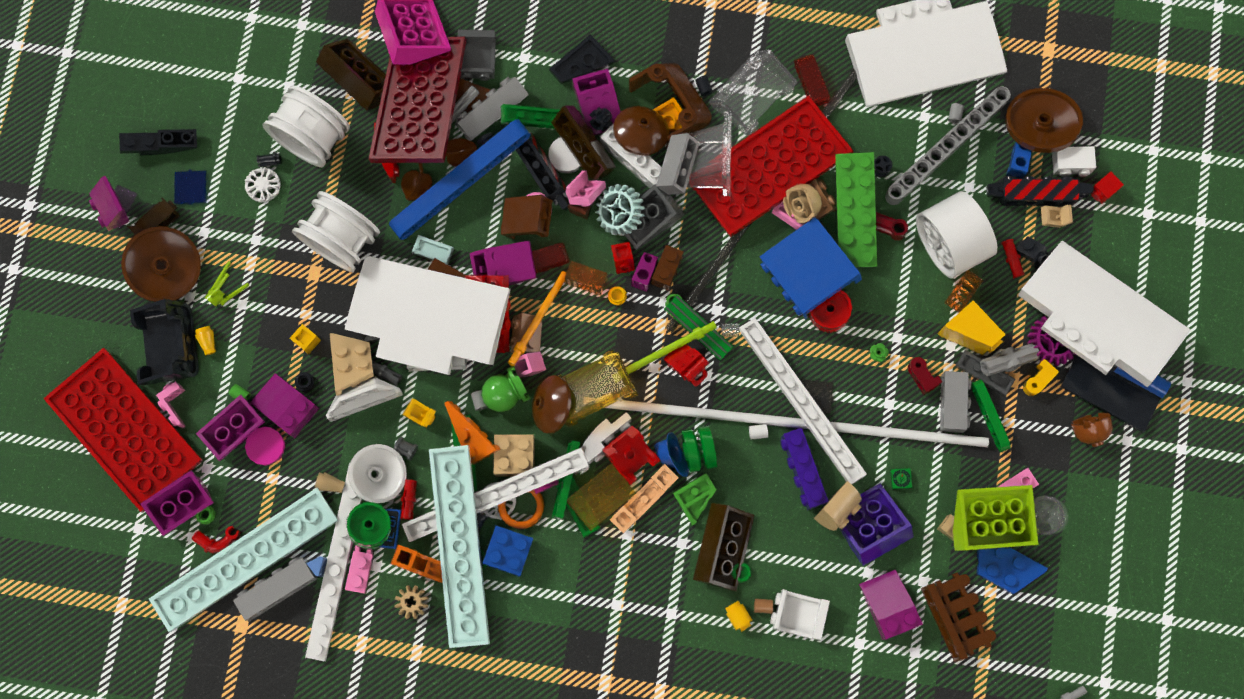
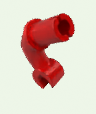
M230 526L225 531L226 536L222 540L216 541L198 530L191 540L201 546L205 553H219L228 547L232 541L238 540L241 532L238 530L232 536L231 531L234 527Z

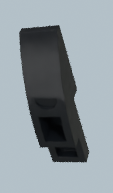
M196 129L158 130V133H119L120 153H140V156L196 149L197 131Z

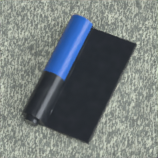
M1076 355L1060 387L1144 433L1159 401L1168 392L1171 382L1157 375L1153 382L1146 387L1115 364L1105 375Z

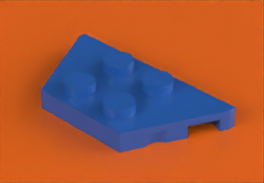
M1010 547L977 550V575L1010 594H1015L1048 570L1045 566Z

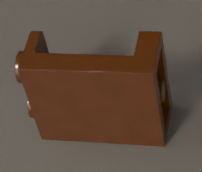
M543 195L505 198L501 235L509 239H515L517 235L529 234L548 237L553 200Z

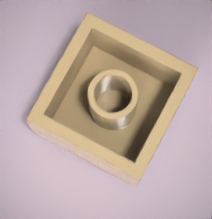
M494 435V445L500 447V450L494 453V475L496 477H514L535 468L534 435Z

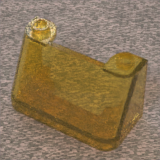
M614 350L608 351L603 354V358L562 377L568 383L571 392V408L565 422L566 426L570 428L578 424V418L583 420L586 416L617 401H623V396L624 398L629 397L631 399L639 395L619 352H614Z

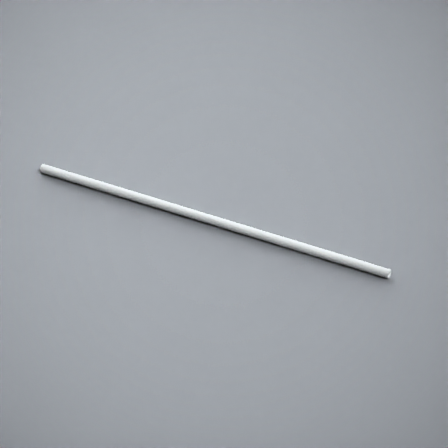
M584 396L583 406L809 429L801 418ZM830 422L836 432L978 447H988L989 438Z

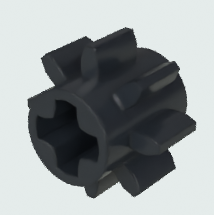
M598 107L589 115L592 118L590 124L595 130L604 131L613 124L610 121L612 114L606 108L601 109Z

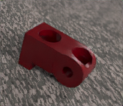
M915 357L910 361L908 372L923 395L941 385L942 380L939 376L933 378L923 358Z

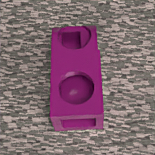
M646 252L643 253L631 280L632 287L647 292L659 257Z

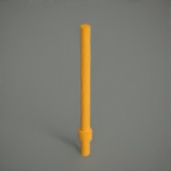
M565 271L560 273L521 341L517 342L513 348L514 352L508 361L509 365L515 366L519 357L525 353L528 342L568 276Z

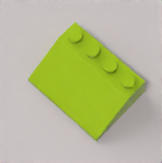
M1032 485L957 490L953 524L954 550L1038 545Z

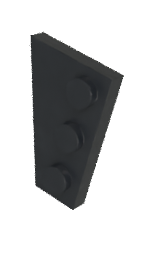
M590 34L549 68V72L560 84H564L573 78L615 63V60Z

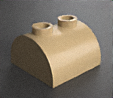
M847 481L814 519L827 529L835 531L839 527L842 530L849 522L847 517L850 513L855 515L861 508L859 505L861 502L859 492Z

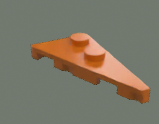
M452 401L444 403L460 445H469L471 465L500 450L498 445H493L487 439L488 435L482 432L470 417H465L460 412L461 409Z

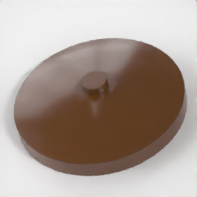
M1049 88L1030 89L1016 96L1008 107L1005 119L1006 128L1010 136L1019 145L1031 151L1052 153L1066 149L1077 140L1083 125V116L1078 104L1065 93Z
M160 226L145 229L128 242L122 255L121 267L126 283L141 298L151 302L162 299L176 301L187 295L196 285L200 275L201 261L195 244L188 236L176 229Z

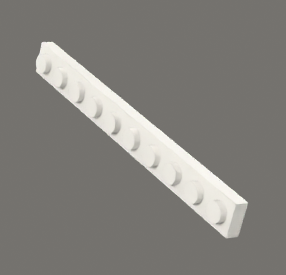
M756 318L739 327L743 337L846 482L854 484L865 477L867 474Z
M579 448L474 493L476 514L590 466L583 449ZM435 510L402 524L409 542L437 531Z
M348 471L337 515L338 521L334 528L305 658L326 661L353 544L347 531V518L350 511L362 503V499L355 494L350 486Z

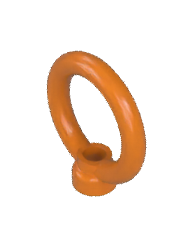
M535 490L528 492L534 496L537 504L536 511L530 519L526 521L512 519L506 511V502L498 505L500 517L507 525L516 529H527L534 526L541 519L544 512V500L541 493L536 494Z

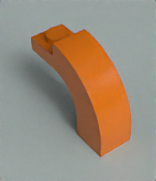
M397 545L391 561L392 565L443 583L441 562L439 560Z

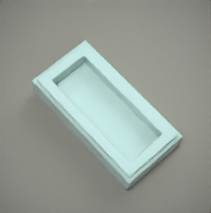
M418 235L412 254L432 261L436 258L448 265L454 247Z

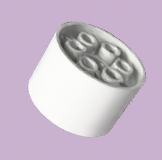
M960 191L916 216L917 230L926 251L938 269L949 278L960 275L997 253V241L989 220L978 203L966 192Z

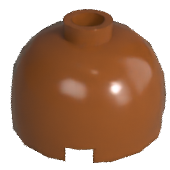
M1098 413V417L1087 415L1074 420L1073 424L1071 423L1075 437L1082 443L1091 444L1092 447L1103 445V441L1112 434L1113 426L1109 413Z

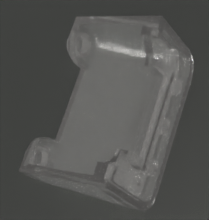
M770 49L758 51L750 56L710 99L709 104L743 134L751 135L758 130L759 122L757 120L779 96L790 95L798 81Z

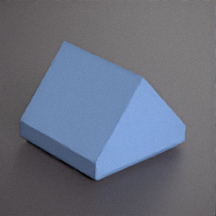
M320 556L307 563L315 576L323 577L327 558Z

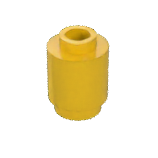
M739 600L725 608L727 611L726 615L735 630L740 629L742 632L751 626L750 621H752V618L744 605L740 604Z

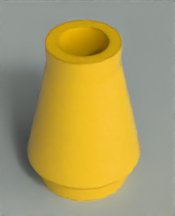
M210 326L196 329L195 337L205 356L216 353L214 331L211 330Z

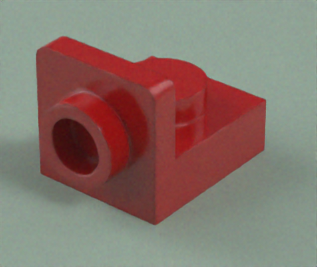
M630 242L611 245L616 273L634 271L635 267Z

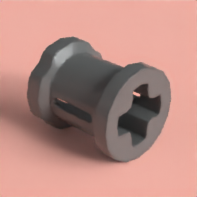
M400 436L393 449L406 456L408 460H412L417 452L418 445H413Z

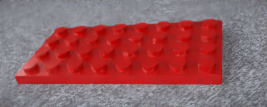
M807 96L690 175L688 183L729 237H732L783 202V198L787 196L785 192L798 184H809L836 166V154L853 153V150L813 100Z
M102 348L43 398L142 513L145 512L141 506L142 502L193 470L203 461L105 348Z

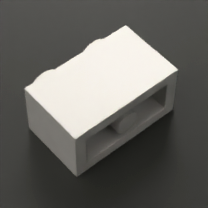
M1067 147L1061 151L1053 152V174H1060L1061 177H1067L1072 174H1079V176L1090 175L1096 169L1095 147Z

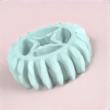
M617 184L615 187L610 186L609 191L604 190V196L598 197L601 202L595 204L599 207V210L595 211V213L600 214L596 219L602 221L600 226L605 228L606 232H611L612 235L619 234L620 236H624L625 233L630 234L631 229L636 230V224L642 223L639 218L645 216L641 213V210H644L645 207L640 205L644 201L643 199H638L640 194L635 192L634 188H629L628 185L621 186ZM615 208H620L621 210H624L625 212H620L619 210H616ZM628 215H630L629 218H628V220H627L625 223L622 224V222H624L625 218H626Z

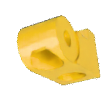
M1046 359L1036 366L1039 372L1023 384V391L1028 396H1035L1041 392L1059 373Z

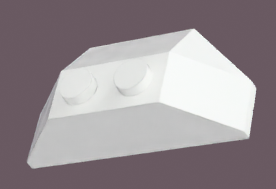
M374 377L361 382L354 388L350 386L342 390L341 395L335 396L326 417L332 422L403 395V392L400 388Z

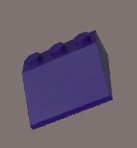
M881 483L860 494L861 502L859 505L861 508L855 515L850 513L847 517L849 520L848 524L842 530L840 529L850 548L863 566L914 537L912 525Z

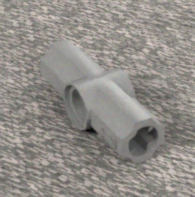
M1033 344L1016 349L1013 347L1006 348L997 355L982 359L980 362L981 371L986 376H991L1005 370L1006 372H1012L1024 364L1038 360L1040 356L1036 354L1039 352V349L1034 348L1036 345Z

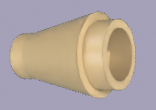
M319 472L315 488H319V491L342 493L345 482L326 472L324 474Z

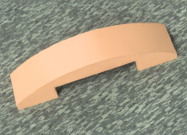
M664 464L610 518V521L624 534L679 477Z

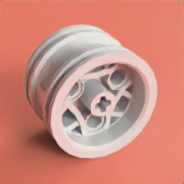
M290 86L287 90L288 93H285L282 97V105L276 113H271L268 116L269 121L264 122L263 128L277 143L295 156L314 166L324 167L326 164L325 160L331 157L330 150L337 140H342L345 137V133L349 131L350 125L337 110L315 94L298 86Z

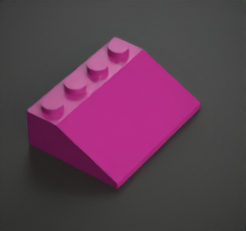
M433 0L377 1L375 14L393 64H413L451 50Z

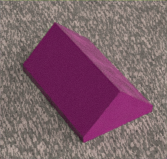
M239 395L196 434L213 455L221 461L265 421L242 395Z
M191 470L142 502L141 506L161 535L164 536L214 502L206 485Z

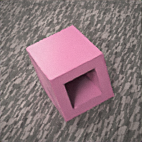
M541 352L526 353L520 356L514 366L519 378L533 376L546 370Z

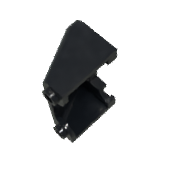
M162 299L130 310L132 325L138 330H143L147 366L139 367L137 370L138 385L187 379L198 375L199 366L193 313L187 303Z

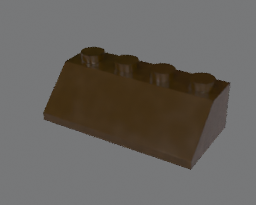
M348 38L324 45L316 60V63L322 70L327 72L366 111L378 107L381 101L386 74Z
M574 105L563 106L551 122L583 171H587V176L590 180L599 181L608 176L616 168L613 159L607 155L602 143L596 139L593 130L586 124L581 112Z
M711 503L693 580L737 591L738 577L740 578L741 565L744 562L754 514L729 505ZM738 563L736 578L734 579L732 577L733 566Z

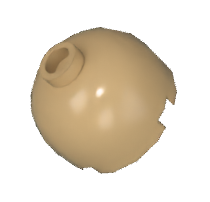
M798 184L786 191L787 196L783 198L784 208L790 217H792V214L795 216L796 222L805 223L817 216L821 209L822 201L814 187L808 184Z

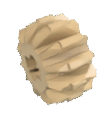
M408 585L406 586L407 593L402 589L399 590L400 594L403 595L402 598L399 596L395 597L396 600L401 601V603L395 605V608L402 607L398 613L403 615L406 612V619L410 618L411 613L413 618L417 619V612L421 615L425 614L421 608H428V605L423 604V601H427L429 598L427 596L421 597L425 590L422 589L418 592V586L416 585L411 590V587ZM415 597L414 600L416 601V605H412L411 608H409L410 604L407 603L408 599L412 600V598Z

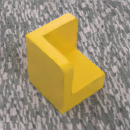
M303 324L289 338L308 355L321 341L317 335Z

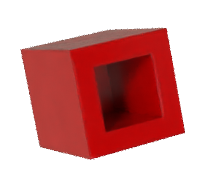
M1110 171L1094 185L1092 197L1103 204L1124 184Z

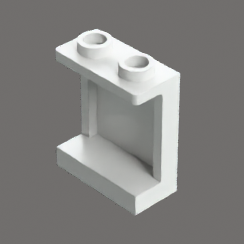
M782 589L781 593H777L775 598V604L778 606L776 613L773 612L770 624H773L772 629L820 641L830 601Z

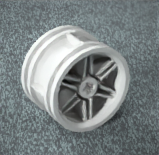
M319 191L317 194L318 199H314L311 203L315 208L314 212L307 221L299 220L297 223L299 228L294 227L292 233L301 242L328 261L346 271L354 272L356 269L354 264L359 265L361 262L357 254L365 243H374L375 239L373 236L378 237L380 230L369 219L345 202L326 192Z

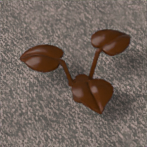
M462 138L450 140L446 152L448 163L451 166L457 167L477 150L476 144ZM418 163L420 172L411 170L402 178V191L408 201L418 199L432 187V177L429 174H423L422 163Z

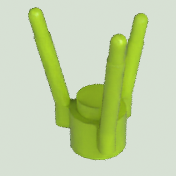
M230 261L227 262L212 288L205 296L216 307L219 303L223 306L229 299L249 286V283H246L223 298L225 294L220 288L229 277V274L226 272L231 265Z

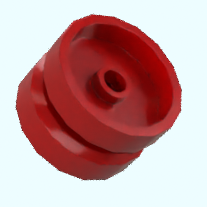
M838 291L809 312L811 322L817 329L823 332L832 333L841 330L850 319L852 311L851 300L844 291ZM827 308H833L834 310L832 312H829Z

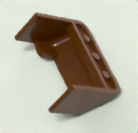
M675 63L654 64L629 78V91L631 93L650 81L659 83L666 80L684 107V110L678 115V122L682 128L666 137V148H668L671 135L688 133L692 136L707 127L712 118L711 112L682 68Z

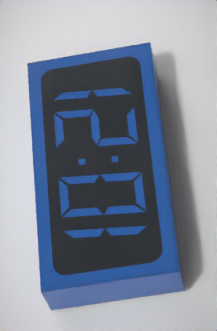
M384 508L391 520V533L388 540L378 548L396 549L402 510Z

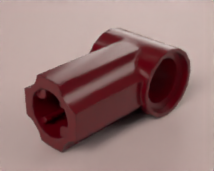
M876 212V231L889 235L896 241L904 239L908 231L906 221L902 219L896 220ZM900 227L902 228L903 232L897 233L895 232L894 228Z

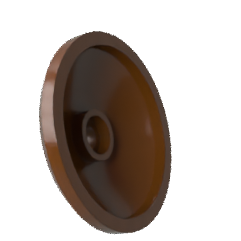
M643 106L626 108L617 115L613 125L616 141L630 153L652 155L659 152L667 143L666 137L669 135L668 125L658 112Z
M556 375L547 377L539 384L532 402V415L536 426L544 433L553 434L563 427L571 408L569 385L564 378Z

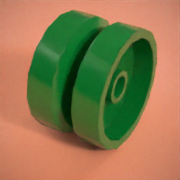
M709 425L698 428V440H696L692 429L682 430V448L689 472L700 471V458H702L706 469L717 468L715 446Z
M364 502L355 506L350 511L347 518V531L351 541L357 547L365 550H374L381 547L388 540L391 533V520L388 512L381 505L374 502ZM368 523H371V528H366Z

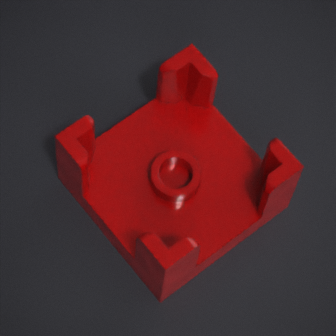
M633 426L629 427L602 449L621 477L630 485L637 480V477L633 474L647 462L655 466L661 461L643 440L645 438L640 431Z

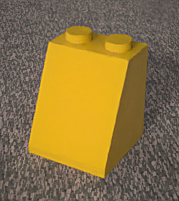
M974 300L937 333L940 337L981 355L987 351L992 353L1003 343L1001 338L1006 335Z

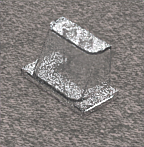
M724 111V123L688 133L700 143L687 188H723V196H731L732 111Z

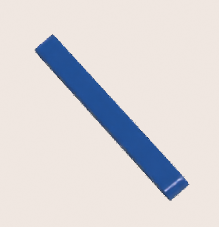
M519 119L512 121L390 221L389 226L400 240L408 238L526 142L531 134Z

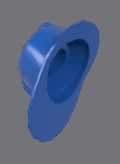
M670 432L667 435V439L655 444L657 456L663 465L675 467L681 476L686 477L689 474L687 461H685L677 437L674 433Z

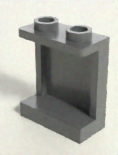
M458 30V37H465L466 39L460 78L463 80L476 78L482 81L495 79V30Z

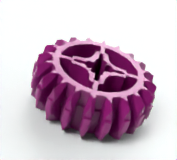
M1043 316L1041 321L1037 320L1034 322L1035 326L1030 327L1031 333L1027 337L1031 340L1027 344L1036 345L1034 348L1039 349L1036 355L1041 357L1040 362L1046 359L1050 364L1054 363L1055 366L1060 365V362L1064 365L1067 363V360L1071 361L1073 355L1076 354L1068 348L1062 354H1055L1057 348H1062L1064 345L1059 341L1054 344L1051 341L1052 336L1047 333L1040 334L1042 331L1041 327L1048 320ZM1041 343L1047 347V350L1044 349Z

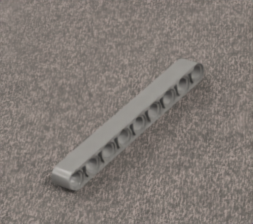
M1001 86L987 96L889 187L885 196L886 201L891 205H897L1005 106L1011 95L1009 89ZM996 95L1002 96L1004 100L998 99ZM983 107H988L991 112L985 111ZM970 119H975L978 124H973ZM957 131H962L965 136H960ZM944 143H949L952 148L945 147ZM931 155H936L939 160H933ZM918 167H923L926 170V172H920L918 170ZM909 179L913 184L908 185L904 180ZM891 192H897L900 197L892 196Z

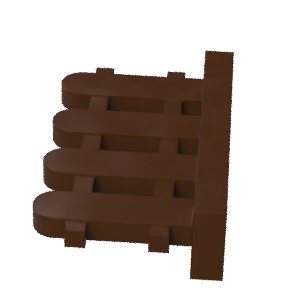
M958 572L952 574L953 579L944 583L938 580L920 588L954 662L968 658V656L974 654L973 650L983 645L985 648L991 647L990 642L996 638L993 630L985 631L982 623L987 621V614L983 611L976 612L973 605L979 601L978 595L976 593L967 594L965 586L970 583L969 576L966 574L959 576ZM959 590L962 597L950 602L947 594ZM967 608L970 615L959 620L956 613ZM976 627L979 634L967 639L964 631Z

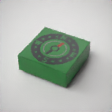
M911 468L890 470L892 489L912 488Z

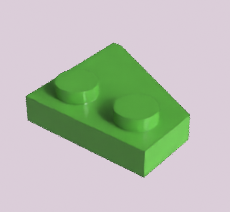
M704 473L673 492L674 497L692 526L696 524L698 517L714 495L716 488L707 473Z

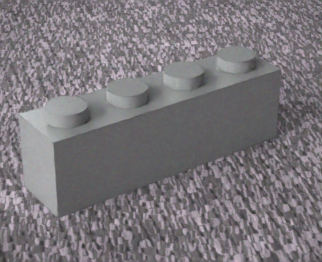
M508 76L500 82V88L497 90L495 88L491 89L485 94L487 96L486 99L482 102L479 99L471 105L473 108L468 113L464 111L457 117L458 121L455 124L467 140H473L501 117L502 104L516 105L529 95L516 77L510 79Z
M296 557L289 562V566L282 569L281 567L273 571L270 578L266 580L263 578L254 584V588L249 591L245 589L237 594L238 597L233 601L243 619L250 622L317 580V576L314 575L307 565L308 561L303 557Z

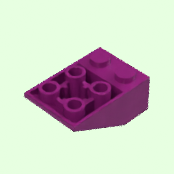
M608 68L572 79L581 114L586 124L593 130L594 135L604 133L607 128L602 131L595 130L591 126L590 120L592 118L589 115L593 110H596L598 107L608 109L612 114L610 121H612L613 125L617 115L621 112Z
M530 241L485 248L470 253L472 270L475 275H509V286L537 278Z

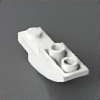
M627 412L612 424L606 418L586 439L581 448L589 464L594 460L597 463L605 456L602 451L604 448L603 443L609 444L615 439L614 435L617 432H624L631 426L629 424L631 417ZM588 466L579 471L574 472V474L577 475L578 473H580L582 475L590 467Z

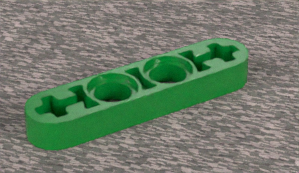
M981 379L972 382V392L997 449L1000 452L1009 450L1011 448L1010 441L984 382Z

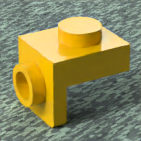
M412 398L402 415L426 428L433 423L436 411Z

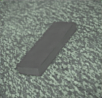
M964 350L955 367L962 372H969V376L976 380L981 379L986 386L1006 396L1016 379L1003 371L986 376L981 371L980 362L982 359Z

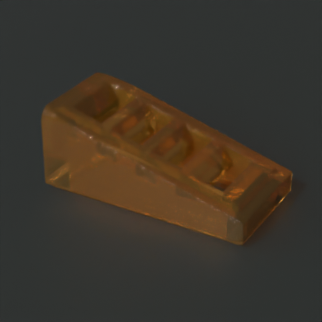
M967 270L944 303L959 313L967 305L983 282V279ZM963 284L964 286H966L967 288H969L971 291H970V292L967 291L966 289H964L963 287H961V285ZM959 291L960 293L965 295L966 299L957 294L956 292ZM954 297L960 302H962V305H959L958 303L953 301L952 298Z

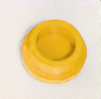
M613 287L608 292V300L613 305H622L627 299V293L622 287Z

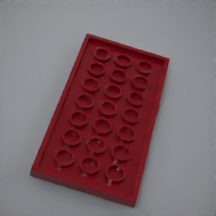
M447 37L451 47L450 51L413 64H393L391 57L389 58L369 154L370 163L445 162L466 46L465 37Z

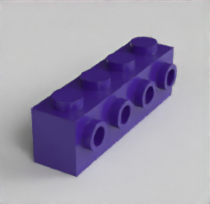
M802 428L784 433L780 444L783 451L787 452V463L790 470L793 469L795 475L793 477L794 483L801 491L800 499L802 505L806 506L807 510L827 504L829 501Z

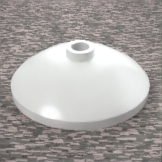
M382 444L369 445L359 450L352 458L348 469L349 483L355 494L367 502L384 503L395 498L403 489L407 476L406 465L401 455L393 448ZM373 470L377 473L375 478L371 476Z

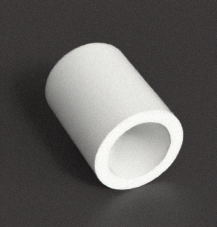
M767 424L749 426L750 440L768 438Z

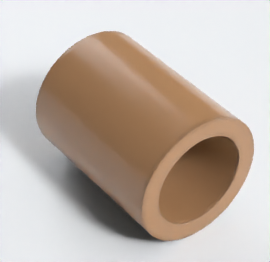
M755 599L754 613L772 614L773 600Z

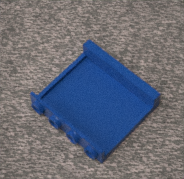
M816 217L759 256L762 261L760 264L766 274L770 272L773 276L771 280L777 288L780 286L783 289L782 295L787 302L792 301L794 304L792 308L798 316L802 315L805 320L808 318L807 313L852 281L857 284L862 280L860 272Z

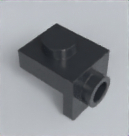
M1029 236L1016 248L1017 253L1031 261L1035 269L1048 258L1046 246Z

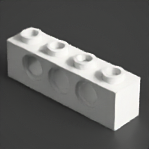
M612 124L600 137L603 147L646 186L651 188L654 184H657L662 167L648 155H636L622 148L614 137Z

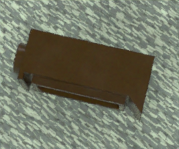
M162 197L163 201H159L134 223V226L127 227L134 235L151 227H168L180 216L175 211L178 207L171 200L167 202Z

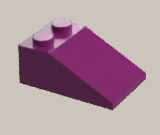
M101 177L89 193L92 198L89 200V203L94 211L98 210L100 216L97 219L101 227L106 226L107 230L111 231L129 223L130 220L107 177Z
M276 373L250 402L294 439L319 410L315 404Z
M896 570L859 584L882 640L923 625L917 609Z

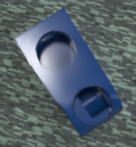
M1015 142L1006 176H1015L1018 179L1024 178L1028 172L1031 150Z

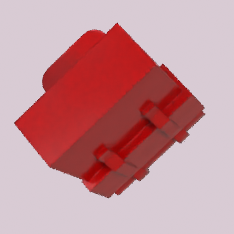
M687 344L670 352L663 359L667 366L684 380L691 382L695 387L708 376L705 368L709 362L695 348L692 349ZM702 371V376L700 377V379L694 380L697 377V375Z

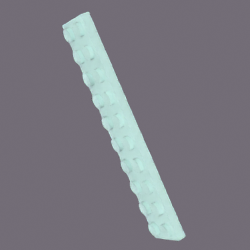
M469 445L429 449L449 648L486 645L490 643L470 448Z
M316 488L150 597L149 601L168 632H172L334 525L338 519L322 493Z

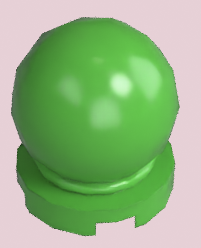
M514 366L507 368L508 373L506 375L497 374L491 376L482 387L481 396L483 402L494 412L509 411L516 406L518 400L522 399L525 403L531 399L529 394L525 396L527 391L521 378H519L517 373H513L515 371Z

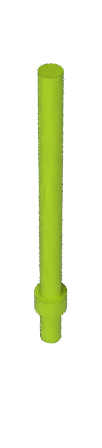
M713 321L701 328L693 329L692 333L612 374L613 379L617 381L685 344L705 337L706 333L717 328L715 322Z

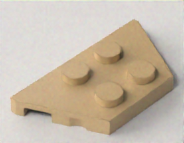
M330 333L335 393L338 396L342 394V390L350 386L354 388L361 382L374 377L370 342Z

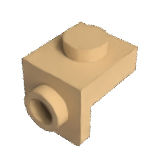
M1046 205L1041 207L1042 226L1061 228L1073 222L1071 205L1063 207Z

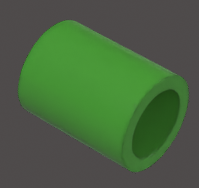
M235 384L229 391V395L234 399L242 395L248 401L251 396L250 392L238 384Z

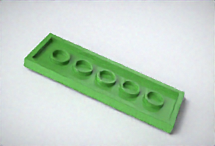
M874 152L836 154L838 246L855 267H877Z

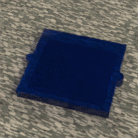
M190 169L188 171L175 172V204L192 205L193 203H206V171H192Z

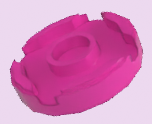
M260 427L246 439V454L256 464L267 466L280 460L284 454L285 442L282 435L275 429Z

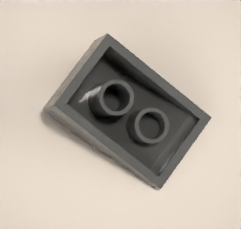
M654 184L639 198L644 200L640 205L645 207L644 210H641V213L645 216L639 218L642 223L636 224L637 229H631L630 234L625 233V236L636 250L672 227L685 215L672 196L656 187L657 184ZM628 215V216L625 218V220H624V222H622V224L625 223V222L628 220V218H629L630 215Z

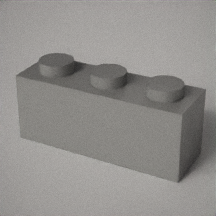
M688 133L671 135L656 187L668 195L685 193L700 143Z
M945 371L941 375L940 431L964 433L970 427V416H967L968 409L971 406V398L968 397V390L971 389V378H968L969 372Z

